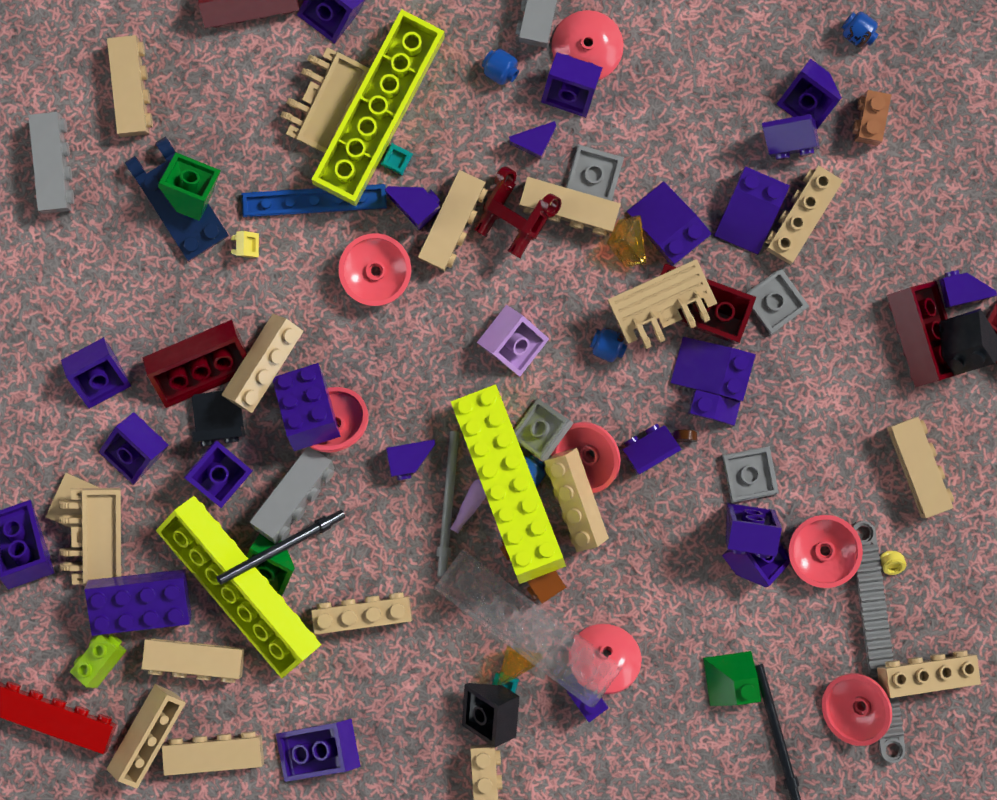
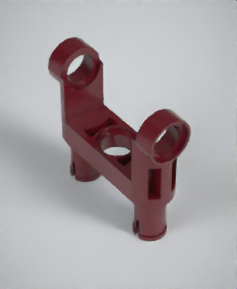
M505 166L497 172L494 180L496 186L484 204V213L473 230L487 237L496 219L501 218L516 227L519 232L507 251L521 259L530 241L537 238L547 219L558 213L562 202L556 195L547 194L542 200H539L528 220L507 208L504 204L516 185L514 183L517 175L514 170Z

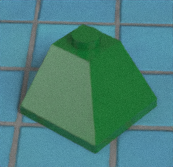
M175 152L158 187L176 212L200 221L208 206L221 170Z
M259 533L246 557L250 559L276 544ZM285 550L257 565L256 569L262 576L267 578L273 589L283 596L295 567L288 551Z
M751 651L703 658L710 706H732L761 702L758 676Z

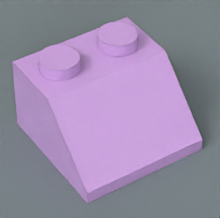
M506 305L477 343L520 377L549 338L523 315Z

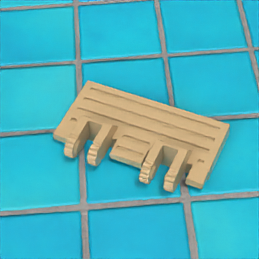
M326 47L322 57L331 61V64L313 55H309L307 58L311 64L326 70L324 77L309 69L303 68L301 71L302 75L321 84L319 86L310 81L302 100L311 106L308 107L291 98H288L286 102L290 107L306 113L303 121L288 112L282 111L280 115L281 118L300 127L298 129L289 125L285 133L286 135L324 154L370 69Z
M697 259L607 300L627 343L630 344L638 340L634 333V329H637L646 349L651 347V341L643 325L651 323L655 336L661 343L665 341V337L657 319H659L663 328L682 320L678 311L681 308L689 327L692 329L696 327V322L687 305L695 302L701 319L707 322L710 320V317L702 302V298L707 308L717 304Z
M71 488V500L59 501V508H82V515L59 516V523H82V526H71V547L59 549V555L64 557L83 556V562H63L59 564V570L83 571V573H72V585L83 584V586H86L88 580L120 577L121 489Z

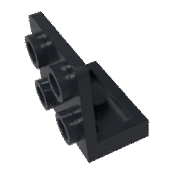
M224 390L194 394L192 396L196 431L192 432L193 442H200V447L211 446L215 440L224 439L225 443L239 442V437H245L242 408L221 396Z

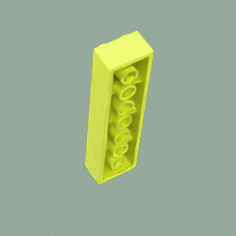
M401 9L311 179L313 185L357 206L445 38V31Z
M496 384L450 401L519 584L566 567Z
M195 496L176 508L156 529L160 537L281 679L321 646L316 636L308 630L300 617L285 603L284 598L273 589L267 578L262 576L256 567L222 585L218 582V575L249 558L244 555L236 542L227 535L220 523L210 515L203 503L198 501Z

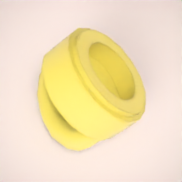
M886 551L881 554V566L885 574L896 575L905 570L906 561L900 552Z

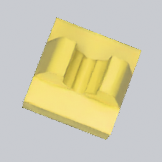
M236 231V234L231 237V240L236 241V249H232L231 253L236 256L258 258L259 233Z

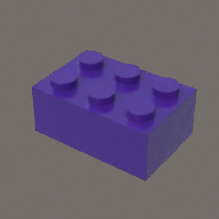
M319 363L275 376L273 384L287 438L294 451L341 437L327 384Z

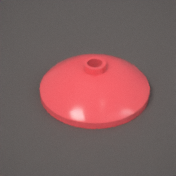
M578 11L567 16L557 26L552 38L553 58H555L558 52L603 67L599 78L601 80L610 75L618 66L623 54V38L618 26L608 16L597 11ZM586 39H590L593 42L590 47L584 45Z
M379 233L366 234L353 240L343 251L339 261V278L344 290L357 302L368 306L386 305L395 301L406 290L411 278L410 258L404 247L394 238ZM374 267H378L381 270L377 276L371 273Z
M343 387L328 388L337 425L340 426L339 432L341 437L310 446V448L316 451L331 453L344 450L356 443L367 428L369 414L364 400L356 392Z
M590 422L574 423L551 456L577 448L592 492H600L611 485L619 473L621 460L618 446L613 437L599 425ZM590 450H592L595 453V457H592L589 454Z
M818 515L805 520L796 528L790 539L789 559L794 571L803 581L815 587L833 588L846 583L855 575L862 561L863 549L858 533L847 521L833 515ZM821 547H829V553L822 555L820 553Z
M596 624L582 630L574 638L568 656L569 667L574 678L584 688L598 694H615L627 689L636 680L642 662L641 652L635 639L624 629L611 624ZM609 650L611 655L607 656L603 651Z
M849 673L834 679L825 689L822 698L823 717L829 729L839 739L851 745L867 746L877 742L887 733L892 721V707L886 692L876 681L862 674ZM861 702H864L866 708L861 706Z

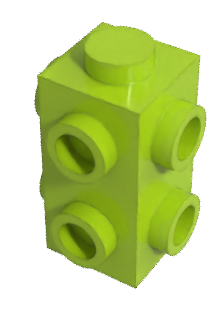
M113 634L97 635L89 642V648L85 653L74 661V667L70 670V673L85 687L98 688L127 650L121 646L122 641Z

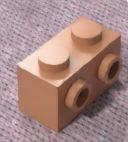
M867 90L863 96L859 97L857 110H860L859 119H855L852 133L855 134V142L875 146L882 143L892 94Z

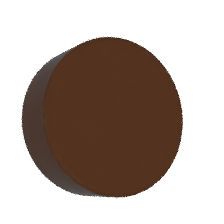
M675 430L673 432L676 442H697V432L694 430Z

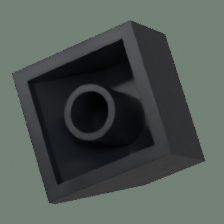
M981 308L940 321L939 331L942 357L954 376L995 364L997 361V334Z
M465 684L462 726L493 747L516 738L519 696L503 685Z

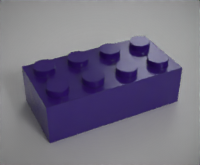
M186 569L88 580L86 584L85 596L92 636L190 625L192 614Z

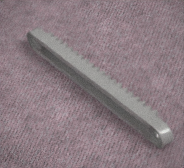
M858 521L852 527L856 531L860 526L867 527L869 536L865 540H861L863 549L862 561L855 575L869 677L879 684L877 667L885 666L886 661H893L891 634L889 632L876 531L871 523ZM898 697L889 698L892 707L891 725L887 733L878 740L881 756L890 763L901 761L905 755L903 722L901 720ZM891 743H895L899 748L898 754L894 757H889L886 754V747Z

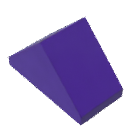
M553 121L509 136L510 145L541 159L556 130V123Z

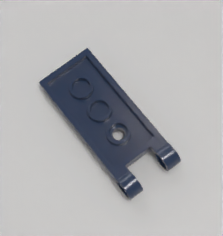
M165 136L155 144L166 159V162L146 173L136 156L127 160L125 164L187 261L190 262L229 237V234L209 203L200 221L176 212L158 187L176 152Z

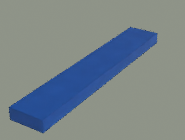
M386 184L367 185L357 206L321 188L241 193L243 218L387 209Z

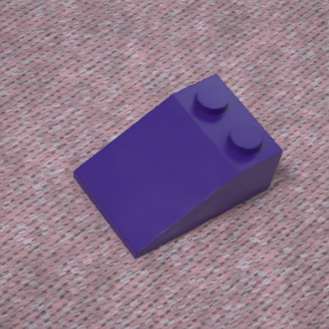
M745 166L714 236L758 255L790 185Z
M664 181L627 211L671 266L676 265L712 234L699 217Z
M683 337L670 383L742 402L756 354Z
M31 500L0 510V580L6 588L11 589L54 574L51 557Z
M727 503V549L739 555H745L746 552L765 559L770 558V556L777 557L782 527L776 511Z
M352 719L276 734L285 782L341 773L361 767Z

